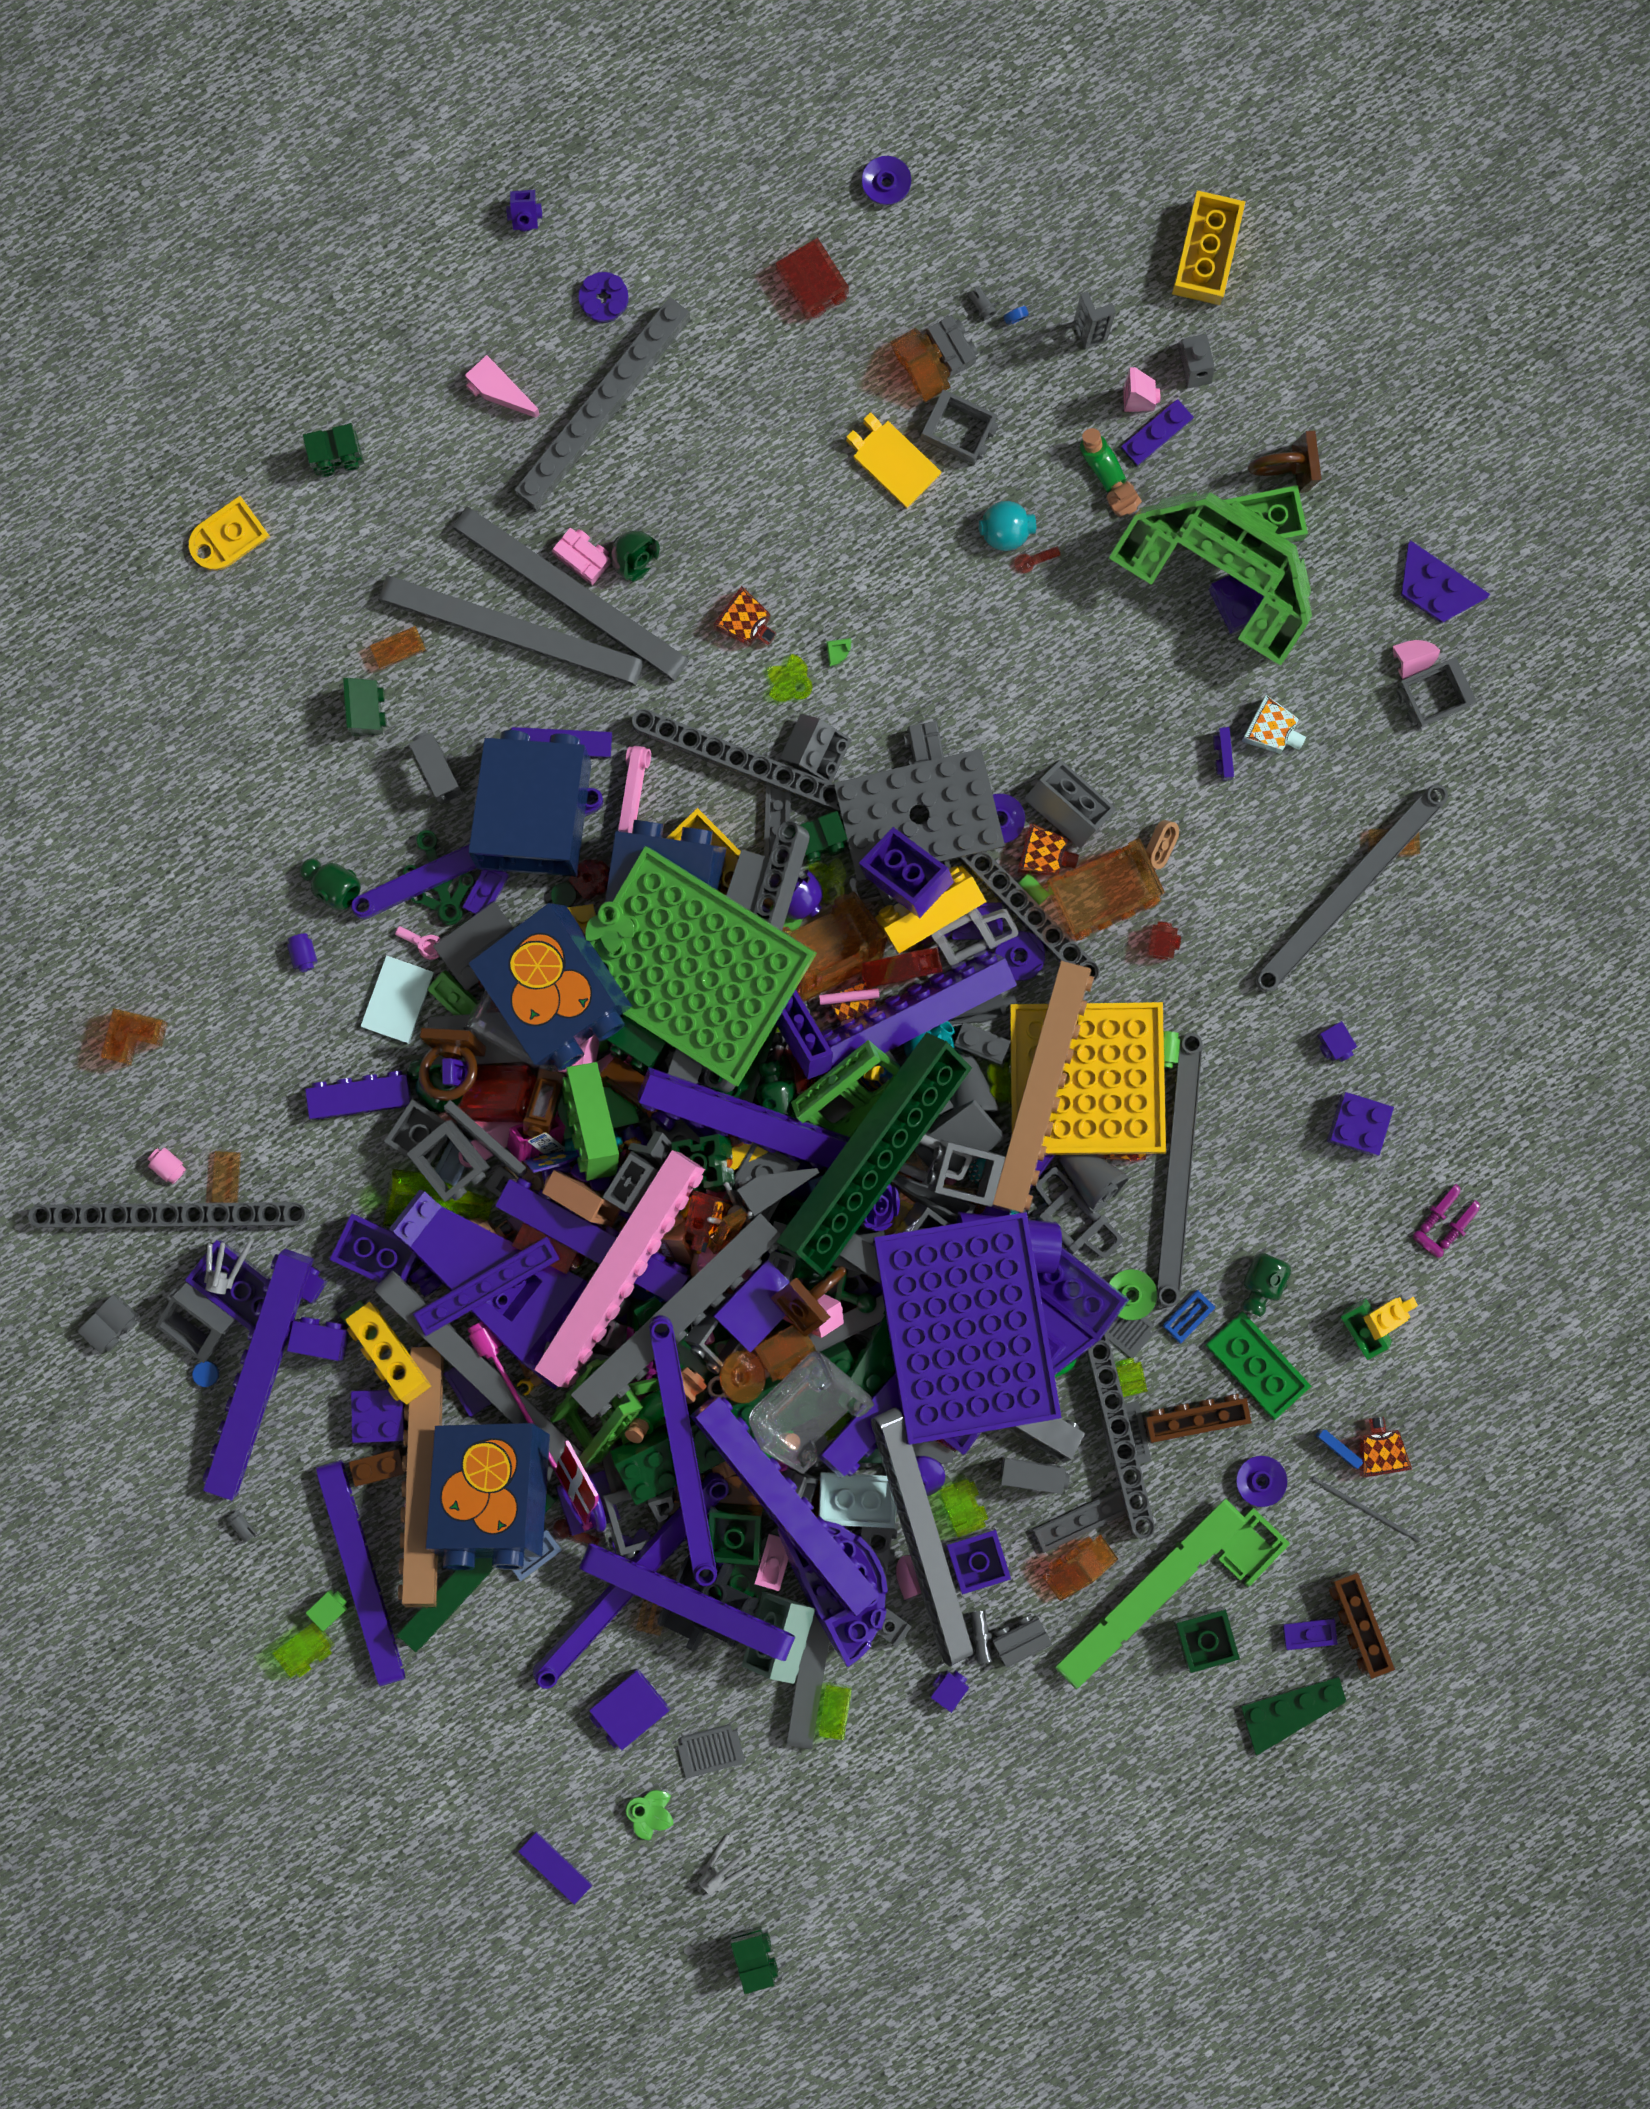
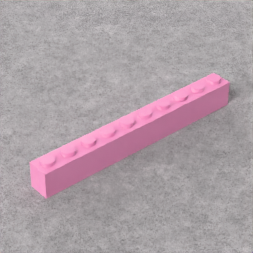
M671 1151L534 1370L558 1387L568 1388L576 1382L579 1376L578 1371L591 1358L593 1354L592 1349L595 1344L605 1336V1328L610 1320H613L618 1315L620 1304L624 1298H627L632 1293L634 1282L647 1269V1262L651 1255L659 1250L662 1243L661 1239L674 1226L675 1217L678 1212L683 1210L688 1204V1196L693 1188L698 1187L703 1179L702 1174L705 1171L704 1168L682 1153Z

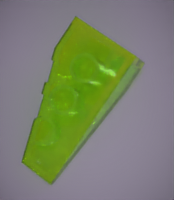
M392 1169L387 1190L383 1226L391 1227L419 1190L425 1191L442 1207L465 1219L481 1218L484 1221H488L493 1204L492 1199L466 1190L467 1193L457 1201L450 1199L444 1202L422 1173ZM444 1182L449 1189H451L454 1186Z

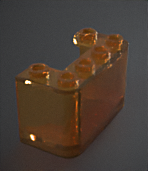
M1140 838L1073 871L1065 872L1063 877L1058 874L1047 879L1045 883L1067 934L1071 938H1075L1076 941L1090 936L1092 930L1097 927L1099 931L1113 925L1112 921L1119 917L1124 921L1135 916V910L1141 907L1148 910L1157 906L1161 902L1160 898L1165 894Z

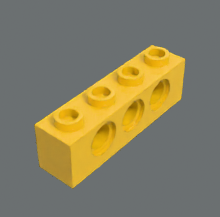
M369 1301L345 1319L350 1326L347 1329L349 1335L354 1341L359 1339L363 1345L360 1349L368 1361H374L377 1366L374 1371L382 1381L387 1380L391 1387L388 1391L396 1401L401 1400L405 1404H409L431 1387L429 1381L373 1303ZM377 1329L376 1337L368 1340L369 1332ZM387 1349H391L389 1358L382 1360V1353ZM400 1369H404V1376L401 1379L396 1380V1373Z

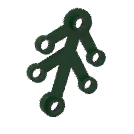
M421 831L416 839L417 845L426 852L428 862L430 863L438 859L435 850L438 840L432 831ZM426 837L432 838V843L429 846L423 844V840ZM414 865L406 866L403 870V875L407 873L408 869H417V867ZM468 873L462 874L459 877L460 885L452 898L448 888L453 879L433 888V890L439 893L441 902L426 896L425 892L422 893V900L416 901L414 897L411 900L415 904H423L437 911L438 918L442 923L454 925L462 918L463 910L460 904L467 890L473 887L474 878ZM464 877H470V885H463L462 879ZM449 908L455 911L452 917H447L445 914Z

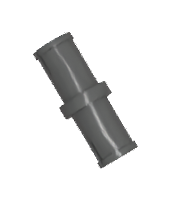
M986 1610L970 1612L973 1636L971 1638L972 1641H975L977 1664L994 1662L990 1645L992 1635L988 1633Z

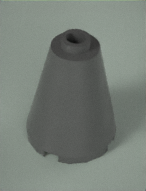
M961 1054L960 1056L972 1069L951 1097L950 1101L953 1108L950 1111L975 1099L992 1120L999 1116L1000 1107L976 1059L969 1057V1054Z
M1095 1154L1061 1155L1059 1160L1086 1205L1094 1213L1108 1204L1106 1201L1112 1196L1115 1198L1129 1180L1126 1173Z

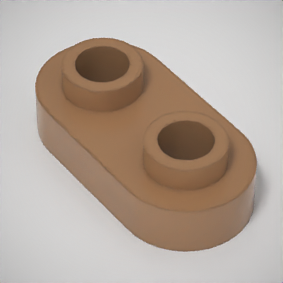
M1162 820L1156 826L1144 852V861L1148 867L1161 869L1166 865L1179 836V827L1175 822Z

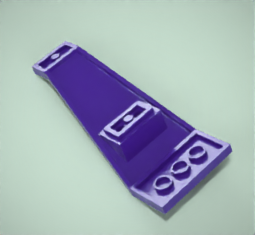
M423 1190L417 1192L389 1228V1231L399 1238L451 1292L525 1250L442 1207ZM552 1264L473 1309L471 1312L523 1365L550 1388L555 1390L558 1386L534 1369L544 1355L546 1342L553 1341L588 1283L571 1272ZM500 1296H503L502 1301L499 1303Z
M1063 1247L1055 1273H1037L1054 1376L1100 1341L1130 1300ZM982 1432L945 1438L944 1440L964 1455Z

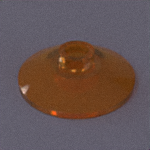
M737 1351L725 1359L720 1370V1384L723 1392L729 1399L737 1403H748L755 1400L764 1388L766 1380L765 1368L755 1354L748 1351ZM738 1373H739V1375H740L739 1381L737 1380V1374H738Z

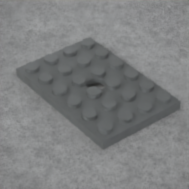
M982 749L834 783L857 882L868 880L864 876L859 862L892 827L940 862L1005 847ZM922 805L928 809L929 819L926 823L916 824L911 821L909 813L914 806Z

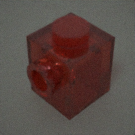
M1160 921L1157 922V925H1152L1146 957L1172 960L1175 950H1179L1181 935H1177L1178 928H1173L1172 923Z

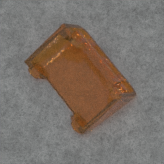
M855 891L847 895L842 894L834 900L831 913L793 932L789 927H783L782 929L786 934L817 952L796 988L802 1001L805 1002L866 971L880 962L884 956L888 936Z

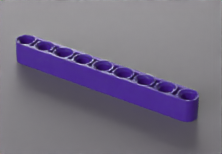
M342 1460L318 1466L316 1471L375 1676L381 1687L404 1680L405 1672L404 1668L401 1669L400 1667L403 1665L397 1644L393 1643L395 1638L390 1620L386 1619L388 1614L382 1594L379 1595L381 1589L376 1572L372 1570L374 1565L368 1545L365 1546L364 1544L367 1541L361 1521L357 1520L360 1517L353 1496H350L352 1490L346 1472H343L345 1466Z
M588 1544L579 1566L581 1570L775 1659L786 1661L795 1640V1635L595 1544Z

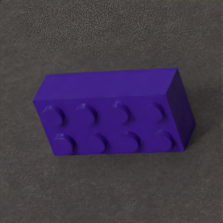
M216 1240L212 1245V1270H215L222 1240ZM226 1243L220 1272L227 1273V1278H229L240 1254ZM206 1252L185 1281L248 1330H251V1327L257 1324L259 1317H256L255 1313L259 1303L264 1302L266 1293H263V1288L266 1280L270 1277L245 1259L233 1281L232 1289L227 1288L225 1294L206 1291V1283L204 1282L206 1276Z

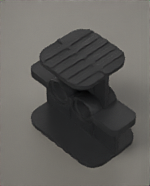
M690 1555L685 1558L675 1581L710 1597L712 1589L718 1587L721 1591L719 1601L752 1616L757 1608L758 1598L751 1597L727 1585L735 1564L724 1563L722 1568L716 1565L717 1577L715 1582L709 1586H702L695 1581ZM704 1569L699 1575L702 1577L708 1576L711 1570ZM663 1608L659 1614L657 1625L664 1626L688 1638L689 1641L686 1648L691 1651H696L705 1632L726 1642L729 1646L739 1644L736 1640L668 1609Z

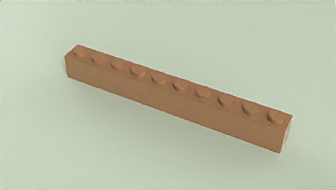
M1064 961L1060 963L995 1194L993 1208L1014 1214L1030 1210L1033 1196L1029 1195L1031 1185H1037L1040 1171L1036 1170L1038 1161L1043 1162L1047 1149L1046 1146L1042 1145L1045 1136L1050 1137L1054 1122L1049 1120L1051 1113H1057L1060 1098L1056 1097L1058 1088H1064L1067 1074L1063 1073L1065 1063H1071L1074 1049H1070L1072 1039L1077 1040L1081 1025L1077 1024L1079 1015L1084 1016L1087 1001L1083 1000L1086 991H1091L1094 977L1090 976V968Z
M411 1347L410 1356L429 1381L431 1387L411 1401L409 1405H405L404 1419L408 1420V1430H404L403 1443L408 1448L407 1456H403L402 1462L403 1471H407L406 1481H402V1497H406V1507H401V1523H405V1533H400V1548H404V1559H399V1574H403V1584L398 1586V1600H402V1604L405 1607H436L438 1555L426 1549L434 1433L435 1426L442 1425L444 1357L434 1347Z

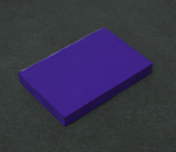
M766 1259L712 1316L748 1352H751L786 1316L771 1297L790 1281Z

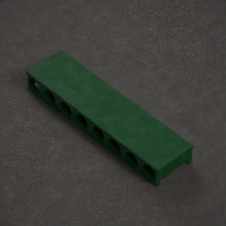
M548 1488L546 1490L545 1513L559 1499ZM475 1558L473 1570H456L437 1591L436 1607H422L396 1637L404 1641L416 1653L494 1570V1567H492L493 1558Z

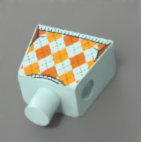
M1266 695L1251 721L1242 742L1280 754L1286 744L1300 750L1306 737L1294 731L1299 719Z

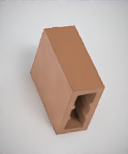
M553 1170L552 1174L545 1181L543 1194L590 1222L613 1226L621 1211L619 1207L603 1198L604 1191L592 1190L589 1182L579 1181L572 1174Z

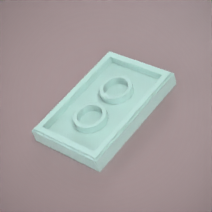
M386 955L361 1027L409 1044L428 993L427 989L431 985L435 973Z
M821 1472L819 1516L825 1521L842 1526L895 1528L896 1506L887 1476L853 1474L850 1477L846 1475L839 1478L835 1473Z

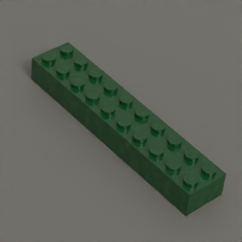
M928 1032L925 1033L776 1241L804 1267L824 1277L971 1071L972 1067L947 1041Z
M843 1341L726 1398V1400L733 1407L731 1410L736 1418H742L748 1425L749 1429L747 1432L752 1438L756 1437L761 1443H764L840 1405L834 1399V1396L849 1370L854 1369L856 1364ZM696 1408V1409H694V1410L688 1412V1413H689V1416H690L693 1412H695L698 1408ZM689 1417L699 1474L725 1462V1460ZM666 1424L654 1429L652 1433L646 1434L641 1443L630 1441L610 1451L614 1464L636 1506L677 1486Z

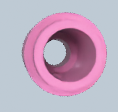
M157 1148L148 1158L150 1161L148 1167L165 1182L169 1181L174 1184L186 1171V1168L182 1166L183 1162L166 1148L162 1150Z

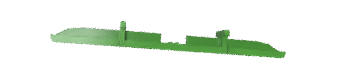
M1225 1498L1180 1543L1177 1542L1175 1544L1176 1547L1105 1618L1102 1617L1099 1623L1054 1668L1077 1690L1122 1646L1121 1642L1123 1640L1127 1641L1198 1570L1197 1567L1200 1564L1203 1565L1246 1523L1247 1519Z

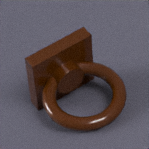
M1305 431L1292 444V452L1266 455L1251 461L1248 465V471L1256 476H1274L1292 472L1296 476L1299 493L1308 492L1322 480L1316 432ZM1285 463L1281 465L1268 466L1272 464Z
M421 1028L420 1038L432 1048L424 1056L419 1068V1081L423 1090L432 1098L442 1101L454 1100L463 1096L472 1087L477 1076L475 1056L485 1057L486 1046L470 1031ZM440 1055L452 1059H461L463 1057L467 1063L465 1079L458 1087L452 1090H439L432 1085L429 1079L431 1064Z
M843 1266L835 1268L810 1291L795 1278L775 1293L771 1299L803 1336L806 1337L831 1318L819 1304L818 1299L842 1279L846 1274V1269Z

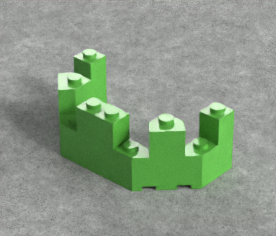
M1197 491L1164 498L1159 504L1140 508L1109 557L1112 561L1152 585L1174 548L1180 543L1265 597L1238 639L1280 666L1312 617L1308 599L1311 594L1304 558H1299L1297 546L1276 534L1275 531L1278 527L1236 500L1230 505L1211 492L1198 495Z

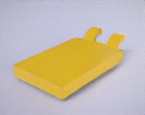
M870 412L864 418L863 424L872 432L862 440L852 430L846 437V442L857 451L853 459L908 509L942 472L889 421L882 426L879 420Z

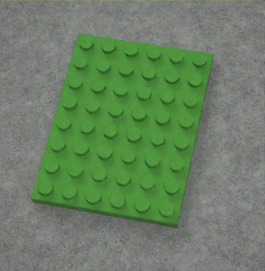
M645 846L613 901L621 906L623 915L632 920L635 929L634 937H623L621 947L612 954L605 948L601 938L590 941V943L632 1005L630 1009L623 1013L624 1015L734 1086H739L817 952L650 847ZM610 910L608 917L613 919L615 913L613 910Z

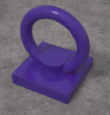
M604 1470L588 1475L599 1495L598 1503L591 1512L589 1522L593 1524V1527L590 1529L594 1528L598 1532H603L608 1523L600 1498L601 1495L610 1493ZM563 1486L555 1487L571 1536L585 1532L582 1528L584 1524ZM613 1504L617 1520L621 1518L617 1506Z

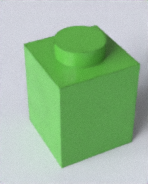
M330 1590L306 1614L323 1632L348 1609L345 1605L347 1600L339 1591L334 1593Z

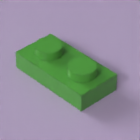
M447 970L443 971L427 989L453 1015L474 1014L482 1005Z

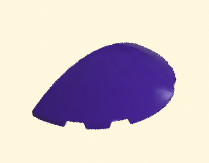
M825 1521L829 1526L827 1529L829 1534L841 1540L845 1546L843 1551L848 1557L853 1556L861 1566L859 1571L864 1577L868 1575L877 1586L875 1591L879 1596L860 1614L854 1616L847 1612L783 1531L777 1528L792 1569L810 1606L815 1608L814 1613L846 1667H849L870 1649L872 1640L877 1631L881 1630L887 1612L885 1609V1594L888 1592L884 1570L878 1557L860 1536L853 1534L842 1525Z

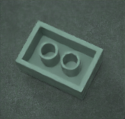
M762 1592L755 1617L781 1628L796 1637L786 1661L775 1659L747 1646L742 1667L772 1680L794 1684L796 1675L799 1672L802 1654L806 1647L809 1629L813 1622L815 1608L788 1597Z

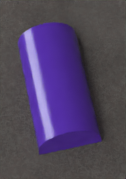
M958 1212L957 1223L1000 1216ZM1028 1220L1037 1273L1054 1274L1060 1261L1062 1249L1060 1225L1056 1222Z

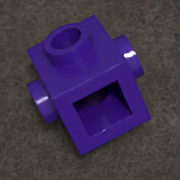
M535 190L510 191V206H506L507 221H512L513 230L527 232L537 229L538 219H542L543 216L542 205L536 202Z

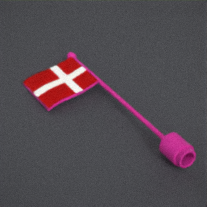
M482 1322L468 1328L467 1330L470 1333L468 1337L479 1357L484 1355L486 1359L492 1357L526 1421L533 1423L496 1355L500 1352L498 1347L502 1343ZM567 1440L564 1452L558 1459L557 1464L550 1452L548 1460L584 1524L582 1528L586 1531L593 1527L589 1519L591 1512L598 1503L599 1495L570 1442Z

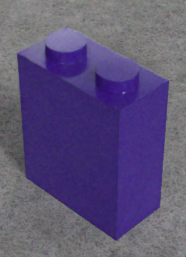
M637 1669L590 1708L589 1711L592 1715L589 1718L598 1729L602 1726L608 1733L606 1739L612 1747H619L622 1751L668 1713L670 1707L641 1671Z

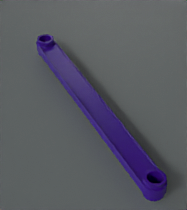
M588 788V796L595 795L598 797V801L593 805L586 803L585 817L597 812L603 806L602 794L595 788ZM470 844L354 898L351 906L353 913L359 919H369L477 868L469 854ZM361 903H369L367 911L358 912V906Z
M658 1315L650 1321L649 1331L695 1581L698 1584L709 1586L715 1582L717 1570L675 1335L671 1320L666 1316ZM658 1324H666L668 1326L667 1330L662 1333H658L654 1329ZM704 1569L711 1570L708 1576L702 1577L699 1575Z
M716 1472L708 1474L701 1483L706 1514L710 1512L711 1506L714 1507L721 1499L726 1497L729 1490L725 1478ZM681 1506L633 1558V1562L656 1572L685 1540L687 1536ZM610 1584L547 1655L533 1667V1677L536 1683L544 1689L552 1688L560 1676L635 1594Z

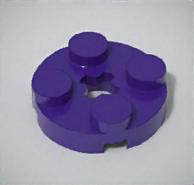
M598 272L584 279L579 290V302L581 309L590 319L599 323H609L616 320L627 309L629 295L621 277L609 272ZM603 291L607 295H611V299H607L604 304L601 303V299H597V295H601Z
M1018 931L1016 937L999 944L995 951V954L1006 959L1016 982L1027 981L1035 977L1042 969L1045 961V949L1042 942L1029 932ZM1015 950L1019 952L1024 950L1026 952L1024 956L1025 962L1022 963L1020 960L1016 962L1013 959L1015 957Z

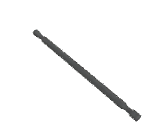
M1312 1478L1311 1481L1320 1484L1326 1490L1402 1534L1411 1537L1414 1541L1419 1542L1420 1538L1418 1536L1412 1535L1409 1531L1330 1485L1319 1481L1318 1478Z

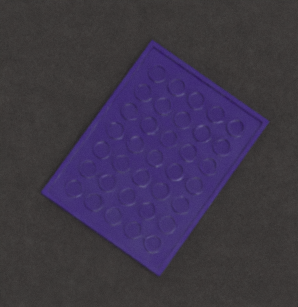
M1027 1212L873 1237L902 1415L905 1421L907 1445L1062 1418Z

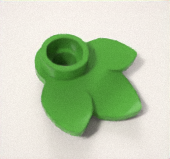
M606 902L600 906L598 915L589 919L585 936L587 941L601 938L605 948L612 954L621 947L623 937H634L635 929L632 920L623 915V910L619 904ZM610 910H613L615 913L613 919L608 917Z
M651 1790L644 1797H634L629 1800L625 1812L628 1819L633 1822V1830L638 1837L650 1840L653 1830H666L673 1826L672 1816L664 1808L671 1798L669 1793L662 1790ZM642 1806V1813L639 1815L635 1814V1809Z

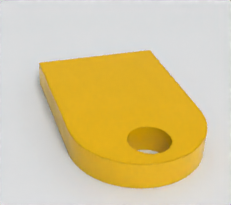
M238 496L200 523L192 531L189 539V550L193 559L201 567L213 571L222 570L270 538V536L243 498ZM208 546L211 548V554L208 558L202 559L198 557L200 547Z

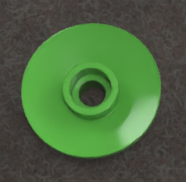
M1129 1269L1119 1272L1110 1280L1109 1284L1124 1296H1126L1128 1290L1135 1292V1298L1127 1302L1118 1317L1125 1320H1138L1147 1316L1153 1310L1157 1301V1289L1153 1280L1147 1274L1139 1270Z

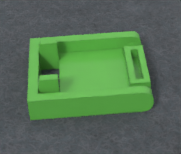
M1253 1507L1244 1515L1247 1519L1246 1523L1213 1554L1216 1555L1223 1549L1224 1552L1218 1559L1240 1581L1246 1574L1250 1575L1244 1582L1247 1588L1290 1545ZM1259 1521L1276 1537L1270 1545L1252 1529Z

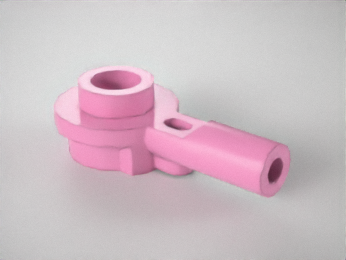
M401 926L398 927L395 935L418 946L420 954L425 959L435 960L440 957L433 947L440 940L438 936L427 935L421 937Z

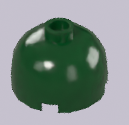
M632 530L618 536L613 542L610 557L614 570L627 581L628 579L632 582L638 581L651 569L645 567L653 557L657 560L660 545L657 540L643 531Z

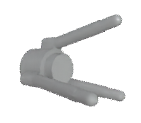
M725 1182L724 1186L733 1204V1207L727 1213L728 1220L708 1217L707 1221L725 1226L727 1229L731 1227L744 1229L753 1221L752 1212H747L745 1208L740 1206L730 1184Z
M252 1240L247 1242L229 1278H227V1273L220 1272L225 1243L222 1242L220 1244L215 1270H212V1244L209 1243L207 1245L206 1276L204 1280L206 1291L225 1294L227 1288L232 1289L233 1281L253 1244Z
M728 1834L725 1835L706 1866L700 1871L702 1876L698 1879V1883L710 1895L716 1890L720 1892L725 1886L751 1870V1867L747 1866L727 1879L724 1877L746 1855L744 1851L729 1862L721 1871L715 1867L711 1870V1867L730 1838Z

